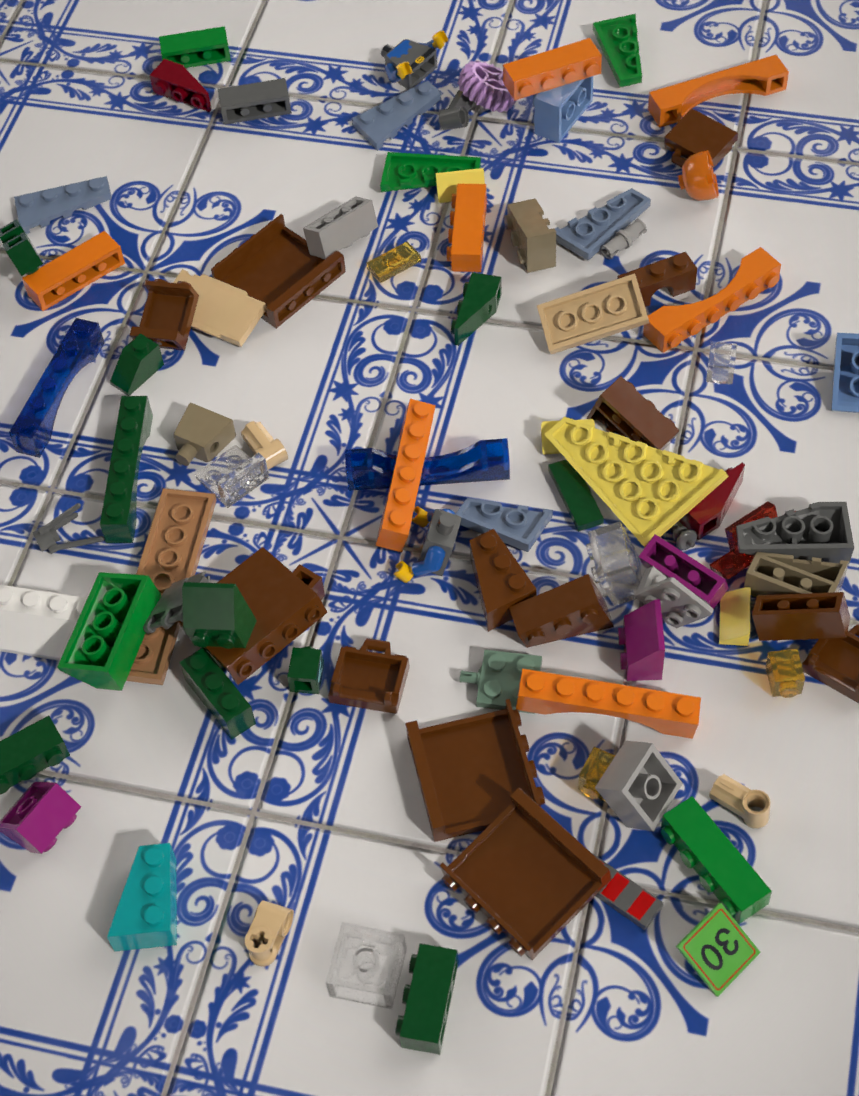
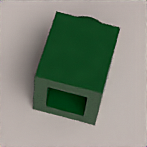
M309 646L303 648L293 647L287 675L290 692L319 694L324 669L322 650Z

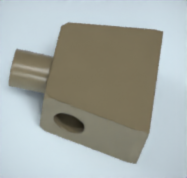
M190 402L174 432L176 447L179 450L175 456L177 461L185 466H188L194 458L210 462L236 437L233 419Z

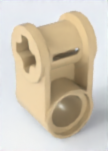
M264 900L259 903L253 922L245 936V946L249 951V957L253 964L264 967L274 962L283 940L291 928L294 917L293 909Z

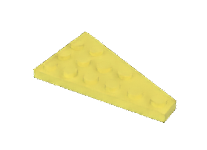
M563 417L544 434L644 547H646L654 534L661 537L729 477L721 468L719 470L704 465L702 462L689 460L684 456L666 450L662 451L645 443L635 442L627 437L596 429L585 423H578L576 420Z

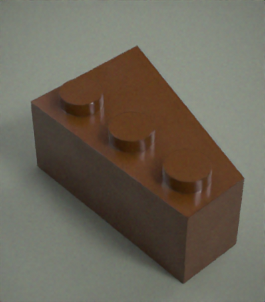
M622 376L599 396L586 418L594 419V421L598 420L607 426L606 432L608 433L616 432L632 441H639L662 451L680 431L671 419L658 411L650 400L645 399L636 390L635 386L631 382L626 381Z
M494 529L469 540L470 559L488 632L513 620L509 607L537 596L536 587Z
M589 574L509 607L517 634L527 648L614 627L605 599Z

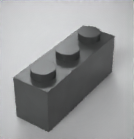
M285 78L218 89L224 125L292 114Z

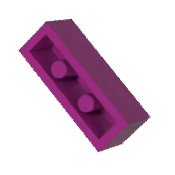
M654 534L639 555V559L645 568L653 566L667 578H675L713 609L729 589L726 579Z

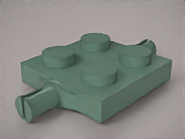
M484 650L483 663L479 671L461 670L460 683L477 684V707L503 710L506 709L505 700L510 699L512 708L516 709L522 668L541 671L542 656Z

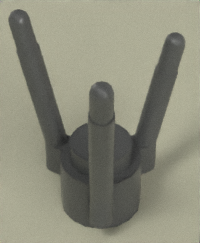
M80 503L75 504L48 524L32 532L41 551L49 549L51 554L63 549L102 542L105 538L100 536L62 544L56 543L61 540L56 530L78 517V513L75 511L81 507Z

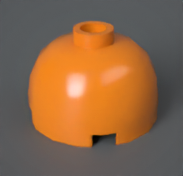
M708 150L691 155L686 159L682 166V175H678L681 190L686 189L691 198L699 201L711 200L719 196L717 178L712 168L714 165Z

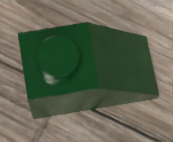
M140 333L122 349L110 379V384L127 396H130L164 365L159 345Z

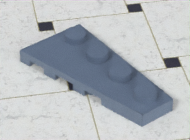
M427 80L353 117L352 125L378 151L383 147L384 141L387 139L392 140L397 136L399 129L403 126L408 127L413 123L414 117L423 115L441 100V92Z
M107 176L15 196L14 199L18 221L25 233L29 234V229L39 225L41 228L48 226L50 221L60 216L63 219L70 217L75 210L80 208L86 210L112 199Z
M631 188L608 200L607 205L589 210L588 215L581 219L574 218L568 221L567 226L562 229L555 228L556 242L584 259L590 260L601 250V246L615 237L616 232L624 230L650 207L651 199Z

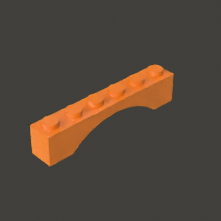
M777 55L769 56L649 92L648 111L659 128L679 122L691 108L717 96L736 93L767 96L786 90L789 71Z
M762 247L756 249L741 259L740 268L733 280L717 294L692 304L663 306L649 314L648 319L650 323L644 325L643 335L662 353L670 348L677 347L686 338L696 335L701 329L717 322L720 317L730 311H735L740 305L756 298L759 293L767 288L774 287L780 279L781 263Z
M414 399L409 400L402 423L395 466L375 546L401 553L404 549L410 531L436 405Z
M522 668L516 709L544 715L566 712L609 715L643 724L662 734L693 739L699 724L701 697Z

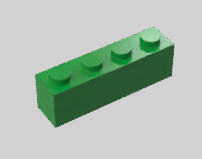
M693 796L662 815L661 834L669 845L674 844L680 852L683 863L689 869L693 868L700 876L699 880L704 889L709 893H714L719 899V903L723 904L738 924L769 904L772 893L771 889Z

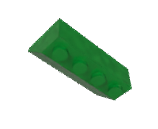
M99 572L57 668L97 689L122 691L146 634L143 626L161 598V594L148 575Z

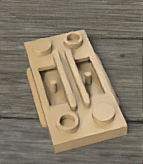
M182 269L173 282H188L199 294L191 325L192 328L239 347H242L266 311V304L248 296L246 291L204 274L201 276L196 274L191 276L188 271Z

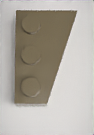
M757 552L746 573L744 587H751V596L756 598L759 595L839 592L845 579L849 561L840 560L839 563L821 562V558L812 557L810 561L794 559V555Z

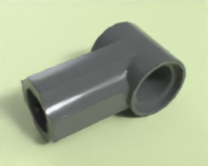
M461 90L457 91L450 106L447 109H441L439 112V124L443 130L468 126V112L474 102L470 101L469 97L464 96Z

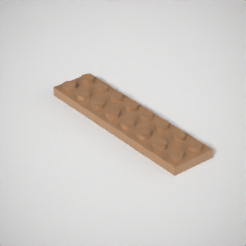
M163 488L136 575H148L161 596L165 589L170 588L172 583L195 575L217 501L215 494ZM178 621L168 629L159 627L155 632L145 634L126 681L155 685L164 684L180 629Z

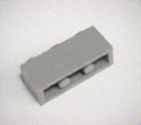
M355 196L303 227L310 255L326 259L336 250L340 251L343 248L350 247L354 241L368 236L372 230L378 227L372 200Z

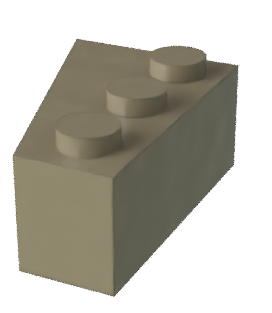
M536 198L507 204V215H504L506 229H511L512 244L514 247H518V260L520 264L525 265L527 273L556 267V230L548 228L547 225H550V221L548 218L543 219L544 211Z

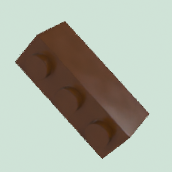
M844 592L759 595L756 598L752 613L759 641L847 638L850 623V614Z

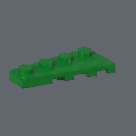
M387 152L380 189L381 192L436 186V173L481 168V157Z

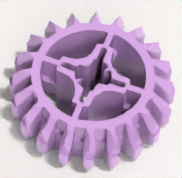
M470 61L462 68L458 85L463 95L469 97L470 101L493 112L495 110L498 112L508 111L515 104L516 100L514 101L503 84V71L500 68L486 62L481 63L480 61Z

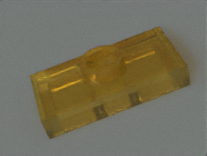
M406 241L368 261L366 266L367 270L379 283H382L421 262V255Z

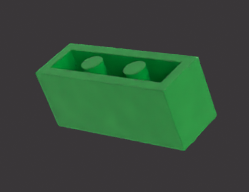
M225 26L159 36L162 60L167 59L182 64L185 68L231 61Z

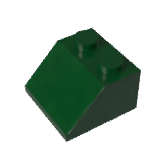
M184 582L182 586L183 628L194 646L202 648L207 646L223 647L226 649L246 648L257 619L237 585L229 583Z

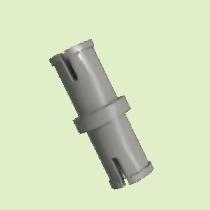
M636 219L626 229L616 232L613 239L601 246L602 254L611 260L624 248L628 249L631 247L634 240L646 233L647 229L645 228L647 227L645 223L640 219Z

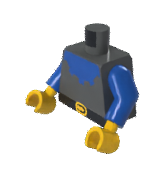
M441 30L435 33L432 40L427 43H417L405 39L395 47L386 44L382 48L381 56L385 58V72L391 83L398 82L409 90L437 68L436 50L442 49L444 43L449 41L445 32Z
M419 506L414 508V512L417 515L412 518V522L420 527L428 525L418 562L413 563L412 567H410L404 561H400L396 564L398 571L393 574L404 583L409 582L414 575L421 576L433 573L443 576L462 519L450 509H435L427 512Z

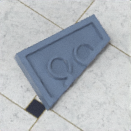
M467 498L456 512V515L462 518L460 525L481 534L494 529L504 543L529 552L552 519L553 510L543 509V512L528 510V506L518 505L516 509L502 507L500 502Z

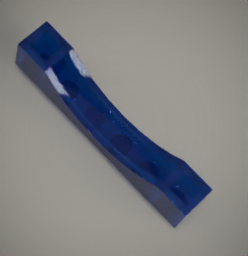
M75 318L9 431L16 452L38 458L41 457L51 439L56 415L68 386L83 367L95 361L105 344L99 323Z
M508 438L480 440L457 452L425 457L419 486L509 480ZM374 448L345 450L348 490L389 488L396 455L384 453Z

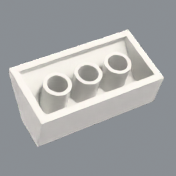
M0 585V651L60 661L87 598Z

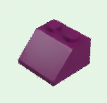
M654 599L625 615L623 628H618V644L624 645V652H620V669L626 670L627 681L662 680L665 643L660 599Z
M34 781L0 820V832L29 852L42 854L49 851L57 842L56 836L61 830L68 828L76 820V813L81 806L57 783Z

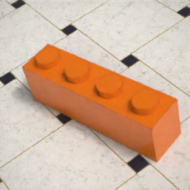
M587 38L503 64V84L514 101L601 74L602 54L591 38Z
M457 184V193L452 194V208H455V211H450V226H453V228H449L448 242L452 243V246H447V261H451L452 272H481L487 207L486 184Z
M103 231L40 267L35 273L26 275L22 280L27 295L42 311H45L125 264L120 245L106 231Z

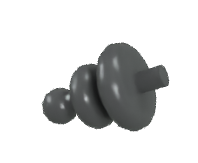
M677 524L669 529L673 533L672 538L676 541L679 549L687 550L695 546L697 534L694 530L687 529L685 526L678 527Z

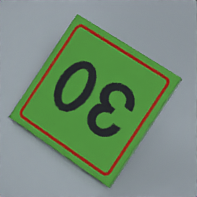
M718 903L676 945L677 949L716 997L761 953L722 903Z

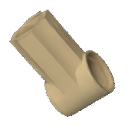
M252 421L245 425V428L241 431L242 438L253 451L258 465L264 472L288 460V454L279 439L274 440L261 422Z
M725 774L717 778L709 793V798L741 816L743 822L748 827L761 828L768 823L770 818V798L764 791L751 790ZM760 807L762 811L754 812L749 808Z

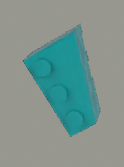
M170 843L139 846L107 935V939L114 952L177 945L176 856Z

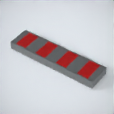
M594 855L610 869L611 874L610 882L596 897L645 931L663 908L664 902Z

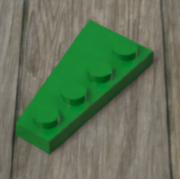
M636 14L594 22L593 32L619 87L642 83Z

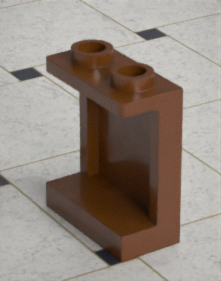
M155 279L154 281L145 280L144 286L148 290L147 300L140 326L131 327L130 337L135 339L141 333L157 343L160 348L185 351L199 294L190 283L185 281L170 283L162 279Z

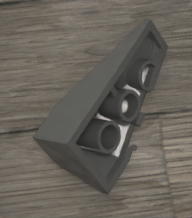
M816 502L809 504V507L795 512L792 509L785 511V514L772 519L765 517L736 526L739 553L756 555L757 552L794 555V559L811 561L812 557L821 558V562L839 563L840 560H844L850 563L854 551L847 502Z

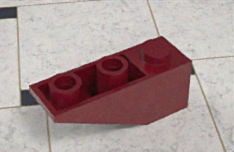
M163 59L149 75L153 93L208 112L212 111L209 93L182 64Z
M743 462L734 468H728L725 472L729 477L679 520L687 529H692L696 532L697 540L720 527L743 482L745 469Z

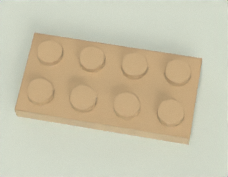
M635 274L537 305L551 355L650 323Z

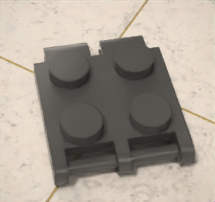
M202 572L172 583L170 588L165 589L143 626L144 631L150 634L159 627L168 629L177 621L183 622L182 586L184 582L210 583V576L205 577L206 572Z

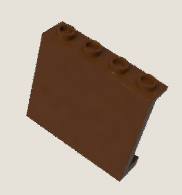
M282 214L273 221H270L264 228L252 235L250 239L234 249L232 253L211 268L214 279L244 290L248 296L266 304V311L261 319L276 329L346 272L344 255L337 250L326 259L310 255L306 240L285 226L284 215Z
M261 547L217 582L236 584L257 619L246 648L226 649L223 647L207 646L205 649L230 673L235 683L239 685L328 612L316 592L264 547ZM178 621L179 625L181 626V628H182L183 631L185 632V630H184V628H183V622Z
M510 699L505 700L506 709L419 729L417 720L405 723L407 739L434 842L485 830L512 803L511 795L518 788H521L540 807L545 804L542 787H536L533 779L537 778L534 761H528L526 752H529L527 737L525 734L520 735L518 727L522 726L518 709L512 708Z
M518 788L511 795L512 803L448 867L442 863L440 868L444 875L441 878L442 881L453 892L457 889L466 896L463 901L473 912L477 913L480 910L488 918L485 921L487 925L498 935L503 932L510 939L508 942L509 946L520 957L526 954L533 960L610 882L611 874L610 869L521 788Z

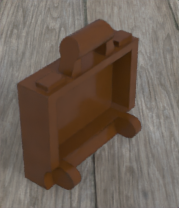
M691 108L664 137L665 148L674 152L671 162L681 168L685 160L691 155L708 150L714 165L712 168H714L732 149L733 144L738 141V132Z
M857 624L848 631L847 638L819 639L802 663L801 671L859 703V637H857L859 636V624Z
M370 638L364 641L359 650L355 647H341L328 694L329 703L397 714L410 668L409 658L403 655H391L390 642ZM368 650L379 651V652H385V653L382 654V653L370 652V651H368Z

